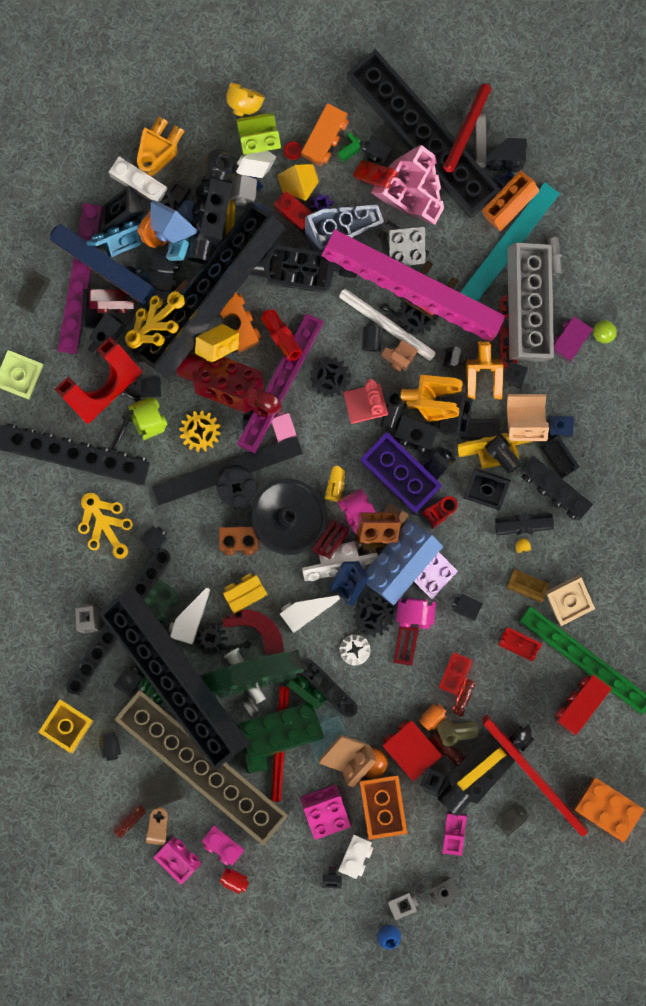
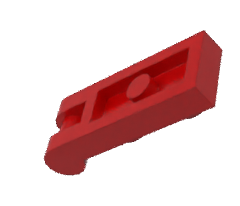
M362 160L357 166L353 177L360 181L389 189L392 185V179L396 178L398 172L391 167L387 168Z

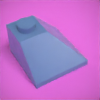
M155 200L151 201V229L157 233L155 236L159 240L176 243L196 234L198 230L176 210Z

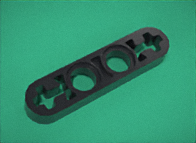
M306 659L300 663L299 670L301 674L316 689L320 690L324 697L342 715L353 717L357 713V704L314 661ZM304 663H311L313 665L311 668L314 672L317 669L320 671L313 680L309 678L312 676L309 671L306 673L303 671ZM317 677H326V686H317ZM335 689L341 693V697L337 701L330 698V692ZM344 696L348 699L344 701L347 705H354L352 708L354 712L352 714L350 712L346 714L344 712L346 708L343 705L337 706Z

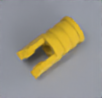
M338 465L333 466L325 496L326 500L336 502L342 499L345 486V470Z

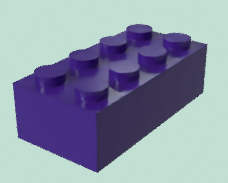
M387 432L360 459V463L414 515L442 487Z

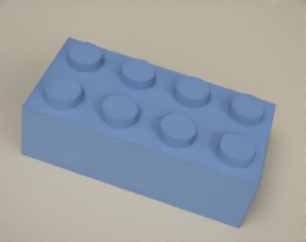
M409 519L399 531L398 542H390L365 571L369 577L366 584L389 603L395 605L443 546L432 534Z

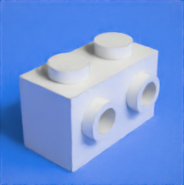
M353 835L338 871L357 879L358 875L362 876L366 867L363 865L366 857L370 858L373 847H371L372 842Z

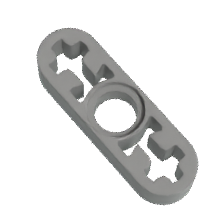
M480 114L475 124L476 163L481 168H486V114Z

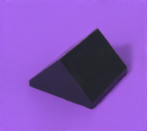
M128 186L102 206V231L104 233L108 232L110 228L122 227L124 222L135 219L145 211L132 187Z
M474 468L464 499L500 511L511 480Z

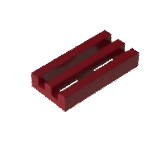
M332 520L314 546L313 551L331 559L349 533V527L346 526L344 528L342 524H336V521ZM339 532H342V533L340 534V536L338 537V539H337V540L335 541V543L333 544V546L331 547V549L329 550V552L326 553V550H327V549L329 548V546L332 544V542L334 541V539H335V537L337 536V534H338Z
M399 626L393 663L412 666L419 628ZM404 629L407 631L405 636L402 659L398 660L402 632ZM410 631H414L409 661H405Z

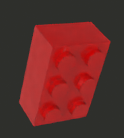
M594 674L582 678L578 684L580 686L577 692L573 691L566 699L569 702L566 707H560L554 715L557 717L555 722L571 735L579 733L612 689Z

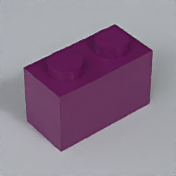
M573 317L571 321L567 319L562 326L564 332L561 336L556 335L554 338V352L569 363L593 330L576 317Z

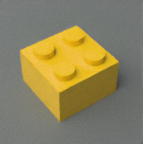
M59 699L39 730V733L68 752L74 753L94 720Z

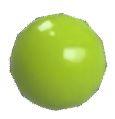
M601 320L595 324L593 335L602 344L610 343L615 339L617 329L610 321Z

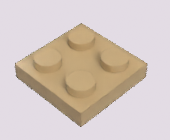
M580 575L545 592L560 626L595 609Z

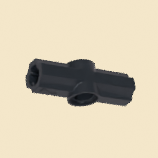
M552 513L538 515L520 514L515 515V517L495 519L496 536L532 534L537 531L554 530Z

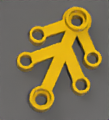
M177 291L170 293L167 298L168 304L158 314H156L157 309L162 306L163 300L156 295L150 299L149 312L143 308L137 310L134 329L130 330L125 336L127 345L131 348H137L142 343H153L156 346H161L165 341L164 336L159 333L154 335L146 334L150 330H167L172 334L176 333L179 328L176 322L173 320L168 322L160 321L173 309L184 306V296Z
M95 493L85 494L81 499V505L85 511L82 523L78 526V531L81 534L89 533V522L93 513L96 523L92 539L88 542V547L93 551L99 549V539L103 529L114 547V556L118 559H124L128 555V548L119 542L109 525L121 527L128 531L133 527L132 521L130 519L121 520L105 516L100 511V509L111 510L114 514H120L123 511L120 503L100 501ZM88 499H93L94 504L89 506L87 504ZM119 505L120 511L115 512L113 510L114 506ZM129 521L130 527L124 528V522ZM86 525L88 527L87 531L82 532L81 526ZM96 541L97 547L91 548V542ZM123 548V554H117V549Z

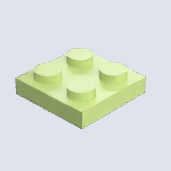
M8 350L0 368V389L30 400L44 364Z

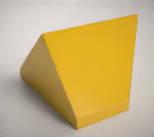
M313 164L294 165L277 175L282 193L287 191L292 196L305 201L319 182Z

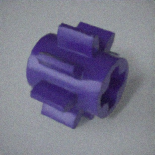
M319 193L317 199L312 197V201L315 204L311 205L310 209H315L316 211L330 209L329 206H332L334 202L328 200V194L324 197ZM318 202H325L326 207L319 208Z

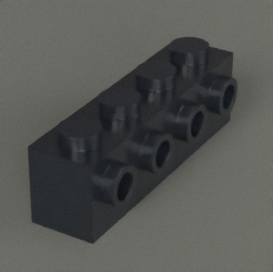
M535 456L520 471L522 474L521 478L528 484L532 482L540 494L549 496L552 499L551 502L556 507L565 509L567 511L566 515L574 521L576 519L580 521L593 505Z

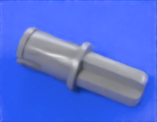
M550 237L547 239V244L552 245V275H561L560 258L562 255L559 249L558 237Z

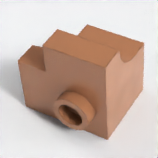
M402 340L394 349L385 348L381 357L391 362V367L399 372L401 370L406 371L418 350Z

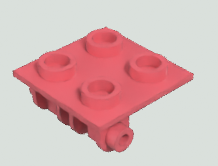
M368 379L365 387L343 392L351 424L388 415L380 383L376 384L373 379Z

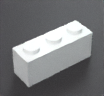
M118 157L109 171L110 177L126 187H132L135 193L149 202L155 200L161 203L168 190L165 185L121 157Z

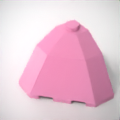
M422 145L399 157L389 166L398 172L396 178L392 179V185L389 189L374 186L371 191L373 195L386 204L433 225L436 224L444 209L439 190H441L439 176L436 175L435 155Z

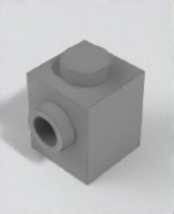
M246 175L231 177L233 186L230 200L235 201V204L240 206L254 202L257 179Z

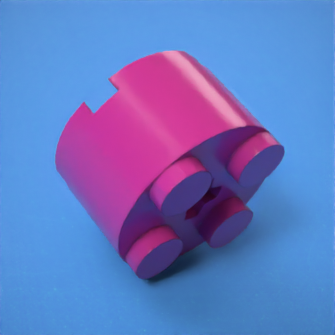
M361 488L337 501L339 507L345 513L346 521L352 527L355 534L358 527L359 512H375L372 504L367 499L368 497Z
M400 598L397 602L396 621L399 622V626L403 627L419 624L418 628L430 629V625H434L436 601L428 604L426 599L406 598V601H402V598Z

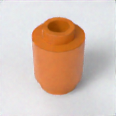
M433 703L421 715L418 721L429 732L447 718L445 716L447 711L440 704L436 706Z

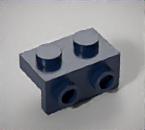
M359 561L343 562L329 590L330 592H340L347 605H354L369 577Z

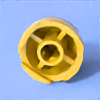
M230 83L226 94L228 105L234 109L233 113L241 117L244 114L251 115L256 113L265 99L262 94L252 89L243 88L236 83Z

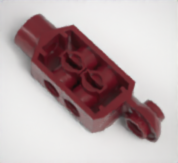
M191 352L188 353L187 357L177 368V376L193 382L195 394L244 413L253 409L257 415L263 418L274 415L282 409L278 399L273 394L264 391L262 371L226 357L210 362Z

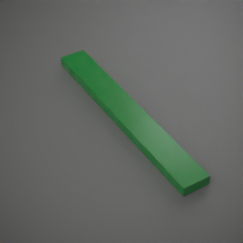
M530 606L519 620L521 624L588 675L594 674L612 688L611 692L643 715L646 711L645 692Z

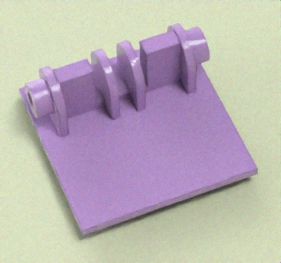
M438 552L414 582L433 599L457 573V570Z

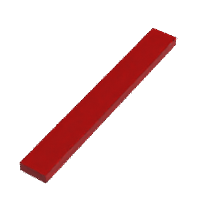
M486 714L482 718L484 726L580 836H585L588 833L585 825L489 715Z

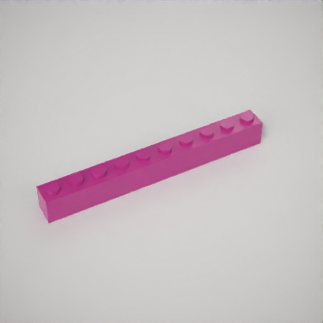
M335 229L321 255L328 261L360 275L363 279L376 283L381 288L392 291L397 296L403 297L417 306L428 309L432 314H437L448 322L455 323L484 340L490 342L494 340L505 318V315Z

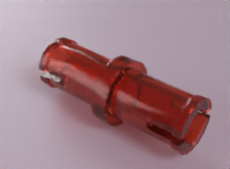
M437 731L430 737L429 741L441 751L443 756L446 755L455 766H458L465 759L453 745L445 746Z

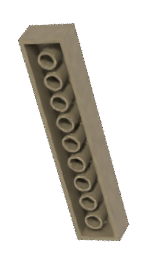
M141 690L135 694L114 719L263 846L289 816L228 763L214 770L182 725Z

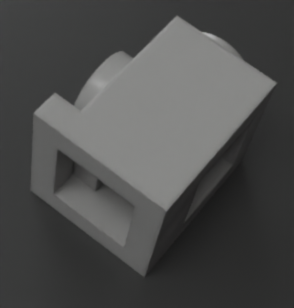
M83 604L81 608H75L76 631L83 634L102 631L99 608L93 606V604Z
M409 892L387 901L395 920L416 912L415 907L419 906L415 896H410ZM403 901L407 903V908L405 909L400 907V903Z

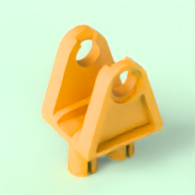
M159 116L151 130L144 128L137 157L139 169L151 177L178 154L177 143L185 132L174 125L167 139L161 137L160 135L168 122L165 119L161 120L162 117ZM145 163H152L150 166H144Z
M478 341V358L466 360L467 397L475 399L476 372H480V369H490L493 371L494 399L502 400L503 364L500 359H491L490 341Z
M420 375L419 387L417 389H402L401 399L402 401H407L408 409H419L427 422L457 417L459 415V408L456 407L457 404L435 400L439 396L461 392L463 382L456 378Z

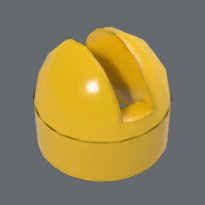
M521 538L516 542V553H522L524 550L525 552L531 551V545L527 539Z

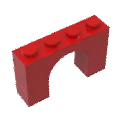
M111 337L96 349L107 361L110 368L108 380L100 389L93 392H85L69 377L54 389L87 425L108 407L119 394L123 393L143 372Z

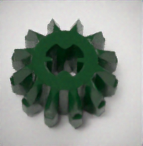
M143 677L138 684V689L156 704L161 705L164 701L147 678Z

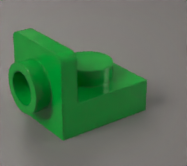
M351 132L347 133V139L351 144H345L339 149L338 158L341 163L361 151L360 145L362 143L356 134L353 136Z

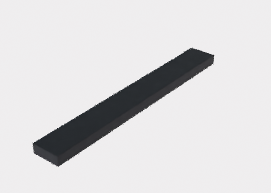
M297 436L258 449L255 454L250 452L152 488L160 506L216 486V477L224 467L241 465L252 473L297 457L303 453Z

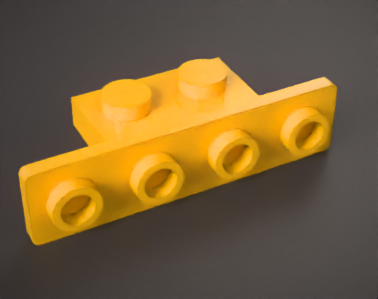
M508 433L501 434L510 443V448L518 459L519 455L516 445L533 442L509 441ZM496 436L458 444L459 457L478 454L482 469L501 465L485 448Z

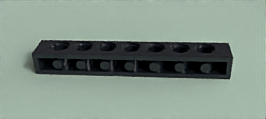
M7 423L6 426H0V450L141 486L146 484L151 465L150 462H147V458L136 456V459L128 457V453L118 451L117 454L111 453L110 449L100 446L99 449L91 448L92 445L81 442L80 445L75 444L72 439L62 437V440L55 439V435L45 432L43 435L36 434V430L25 428L24 431L19 430L17 425ZM17 435L23 437V441L19 445L13 443V439ZM40 440L42 443L41 447L33 449V441ZM53 445L60 446V451L57 454L50 452V448ZM72 449H76L79 452L75 459L69 458V452ZM90 454L97 455L95 463L87 462V457ZM111 458L115 459V466L107 468L106 461ZM128 463L134 464V470L130 473L124 471V467Z

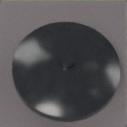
M279 479L269 483L259 491L251 506L250 521L255 536L266 548L281 555H297L306 552L319 541L326 527V509L321 497L311 486L296 479Z

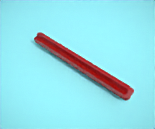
M488 83L480 86L443 168L448 173L454 171L492 88Z
M279 687L277 712L288 709L289 687ZM285 751L274 754L271 801L273 802L281 801Z

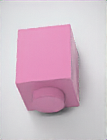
M277 413L271 422L277 441L280 442L295 437L296 432L289 413Z

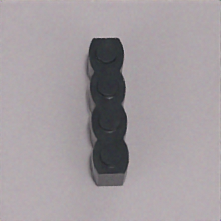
M153 252L150 276L155 280L153 287L155 292L150 299L156 295L163 300L162 306L157 309L156 314H158L168 304L167 298L170 293L177 288V278H174V273L179 269V260L170 261L166 258L167 254ZM150 299L147 302L146 311L148 312L150 308Z

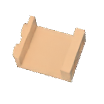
M508 394L507 421L509 441H547L549 425L546 422L545 412L546 394Z

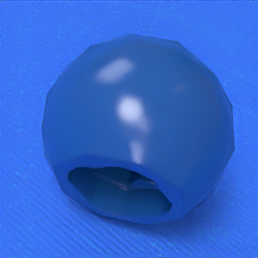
M384 925L377 933V941L385 949H394L401 941V932L394 925Z

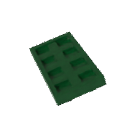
M309 702L238 723V728L250 743L245 747L250 761L324 739L314 706Z

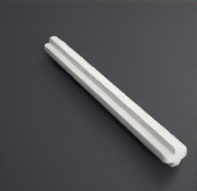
M347 289L342 290L339 295L342 300L376 324H379V326L400 341L403 340L416 348L418 353L427 360L431 361L436 354L435 351Z

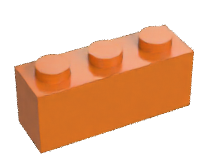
M327 103L301 152V157L321 167L323 163L327 164L332 155L329 151L332 146L336 147L340 140L338 134L341 130L344 131L349 123V120H347L348 113Z
M520 170L483 208L482 213L491 225L501 231L539 192V189L534 180Z

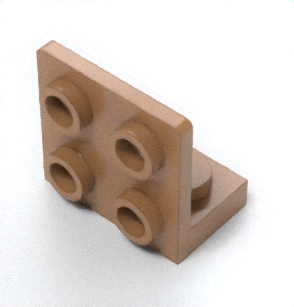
M340 735L318 760L319 764L341 771L347 785L354 787L377 762L370 745L344 735Z

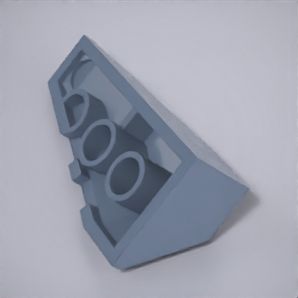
M378 205L321 209L305 217V237L312 251L322 252L334 229L352 238L384 223Z

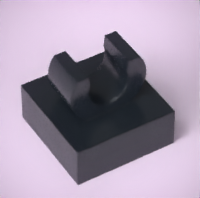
M455 346L448 347L443 366L453 368L457 367V364H466L467 356L460 355L461 348Z
M329 867L328 875H322V888L341 889L342 875H336V867Z

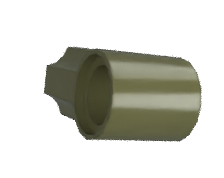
M445 720L437 726V731L445 746H452L459 740L478 737L476 721L453 724L452 721Z

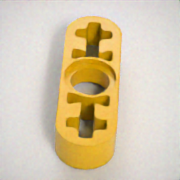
M500 747L457 784L464 791L507 754Z

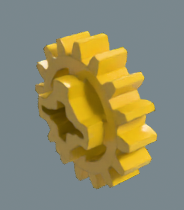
M194 411L193 417L186 415L187 422L182 420L184 427L179 428V430L184 432V434L180 435V438L186 439L183 443L184 445L190 444L189 450L195 447L197 453H199L200 448L207 452L208 446L213 449L212 443L219 442L216 436L221 435V432L217 431L220 428V424H214L217 419L216 417L210 419L211 413L204 416V411H201L200 415H197L196 411ZM200 419L208 421L211 425L201 423ZM194 421L193 428L188 430L189 425ZM197 424H199L202 430L205 429L202 435L203 439H201L198 433L195 434L198 431ZM213 432L211 439L207 442L206 437L209 433ZM190 438L199 440L200 444L192 442Z

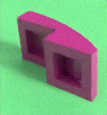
M447 812L442 853L462 856L467 814H460L457 817L452 812Z

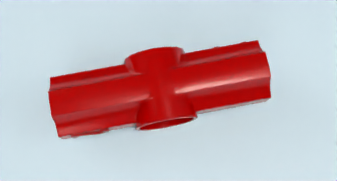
M268 309L263 312L261 316L262 322L288 361H295L300 358V355L303 353L301 348L293 339V334L287 325L282 322L276 311Z

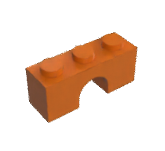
M235 292L220 315L222 319L235 316L241 321L240 328L237 330L239 332L237 351L241 353L258 345V339L261 336L258 329H253L250 323L253 319L249 310L245 312L242 306L245 302L241 293L237 295Z

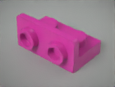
M173 837L154 857L180 885L202 864L198 857L191 853L184 843L176 837Z

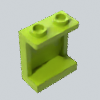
M274 112L236 119L243 155L281 148Z

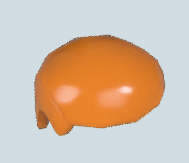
M372 747L371 749L377 762L364 776L375 779L381 777L386 771L388 759L385 752L379 748Z

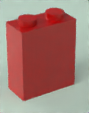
M405 720L397 727L400 730L395 735L390 733L383 739L385 744L382 747L407 776L414 781L442 755L412 720L409 723Z

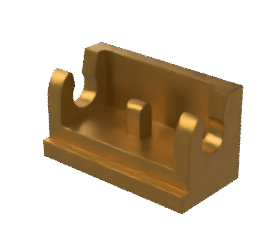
M514 569L506 588L542 603L546 595L545 592L549 588V583Z

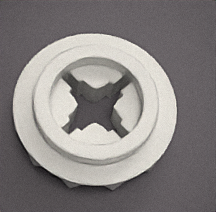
M350 635L342 641L340 655L346 663L360 665L368 659L370 645L364 637ZM352 642H354L356 647H363L358 651V658L354 653H347V651L352 649Z

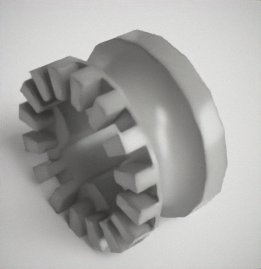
M248 697L246 702H242L251 716H253V712L259 711L250 697Z

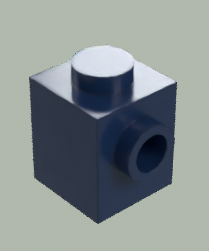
M550 416L549 421H546L549 425V437H556L557 435L565 438L573 437L574 416Z

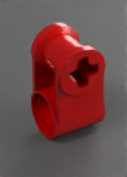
M447 496L427 508L421 515L427 518L431 528L434 529L457 510L458 502L454 497ZM447 500L453 501L455 504L454 509L446 510L444 502Z

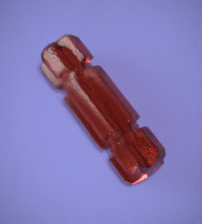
M470 679L465 680L463 685L465 687L461 689L456 701L458 704L453 709V713L461 717L465 712L464 707H467L471 698V690H474L476 683Z
M138 806L134 813H131L121 823V826L114 830V834L118 838H122L126 831H129L139 821V818L146 814V810L142 806Z

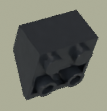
M507 138L488 155L486 168H489L490 171H501L502 160H504V169H508L509 172L523 170L526 162L527 139Z

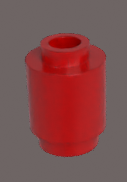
M226 868L219 883L223 884V887L240 894L241 891L245 893L250 882L247 881V876L233 869L229 870Z

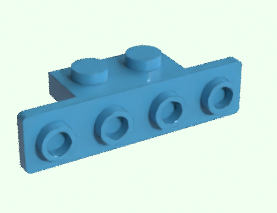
M147 214L139 216V220L124 222L120 228H110L108 233L93 235L91 240L86 241L87 245L98 246L104 243L107 256L109 257L142 245L137 229Z

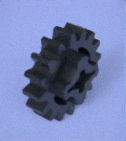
M400 303L403 309H398L397 313L402 314V316L398 317V321H403L401 324L402 328L407 326L406 332L413 330V334L416 335L417 331H420L421 335H424L425 329L428 332L431 331L430 325L436 326V322L433 319H438V315H435L433 319H430L424 325L426 315L421 314L419 321L417 315L414 316L415 308L412 307L411 311L405 313L409 304ZM408 321L415 322L417 326L410 324Z
M327 356V361L324 362L321 358L320 365L314 364L316 370L310 371L314 375V377H310V381L315 382L312 388H318L317 394L323 392L324 398H326L327 394L334 398L335 393L341 396L340 390L347 391L345 384L350 385V381L346 378H350L351 374L346 373L349 367H343V360L338 363L337 357L331 361L330 357ZM328 365H333V366H336V367H338V368H337V369H332V368H330ZM322 369L323 376L317 379L318 373ZM327 371L330 375H335L333 379L334 384L330 379L326 380ZM343 375V381L339 386L338 378ZM322 386H331L332 390L325 389Z
M372 595L371 600L366 596L364 597V603L362 601L358 602L360 608H354V611L358 612L353 615V618L358 620L354 625H360L359 632L365 630V636L372 633V636L375 637L378 632L383 636V630L387 632L390 630L387 625H393L394 623L390 620V618L395 617V614L390 613L393 610V606L387 607L389 602H382L381 596L378 600L375 599V595ZM373 604H378L383 608L378 609ZM366 607L367 614L361 617V612ZM371 612H373L374 614H379L377 616L376 621H374L373 618L368 619V617H370ZM387 615L386 622L382 626L380 620L382 617ZM364 624H371L375 629L369 628Z

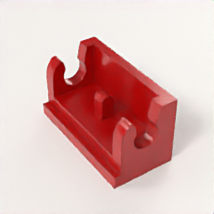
M506 627L498 643V646L531 662L536 658V654L542 643L509 627Z
M453 652L438 688L459 697L474 661Z

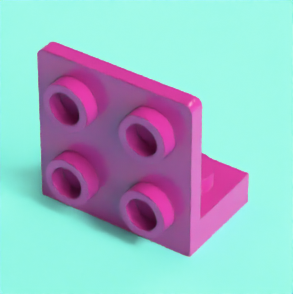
M336 784L300 797L315 840L351 827Z

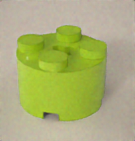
M147 397L128 405L129 411L133 409L134 414L131 415L138 434H143L141 438L143 441L165 432L167 426L164 415L160 416L158 408L160 406L155 397Z

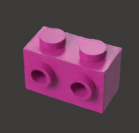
M215 825L202 840L205 843L203 847L211 854L215 851L220 855L218 859L226 866L229 863L233 865L245 850Z

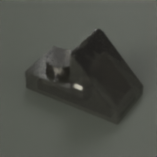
M34 271L26 286H22L16 305L33 314L51 280Z

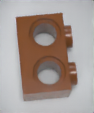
M359 512L356 534L360 542L367 544L372 542L386 544L398 542L401 522L397 512Z
M220 527L219 551L224 552V555H235V552H243V555H254V551H258V539L252 527ZM251 536L254 539V543L251 546H245L243 544L245 537ZM226 537H233L235 543L227 547L224 545V539Z

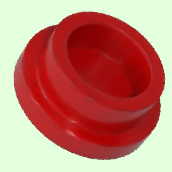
M295 141L288 142L283 150L285 157L289 160L299 159L302 152L301 145Z

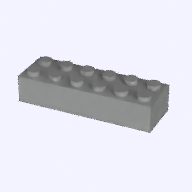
M515 243L507 247L509 360L545 362L554 358L552 245Z

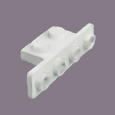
M355 541L341 544L331 559L319 555L321 564L303 567L304 581L335 577L342 563L348 561H359L363 569L366 570L378 557V553L359 556ZM329 546V548L326 550V553L329 552L332 546Z

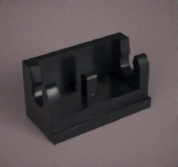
M559 435L541 447L562 479L580 467Z

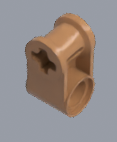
M157 807L151 812L146 843L164 846L166 844L168 813L162 807ZM158 811L161 812V815L165 816V818H161V821H157V818L154 817Z

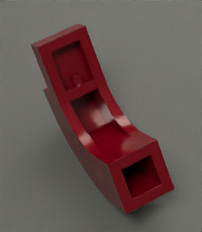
M242 610L241 618H238V614L227 615V619H223L224 628L249 626L256 629L263 638L265 655L284 653L283 640L279 629L264 614L253 610Z

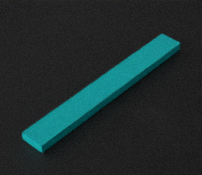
M547 183L542 185L539 192L532 198L460 292L461 294L478 302L508 263L507 247L515 243L524 242L560 195L559 192Z

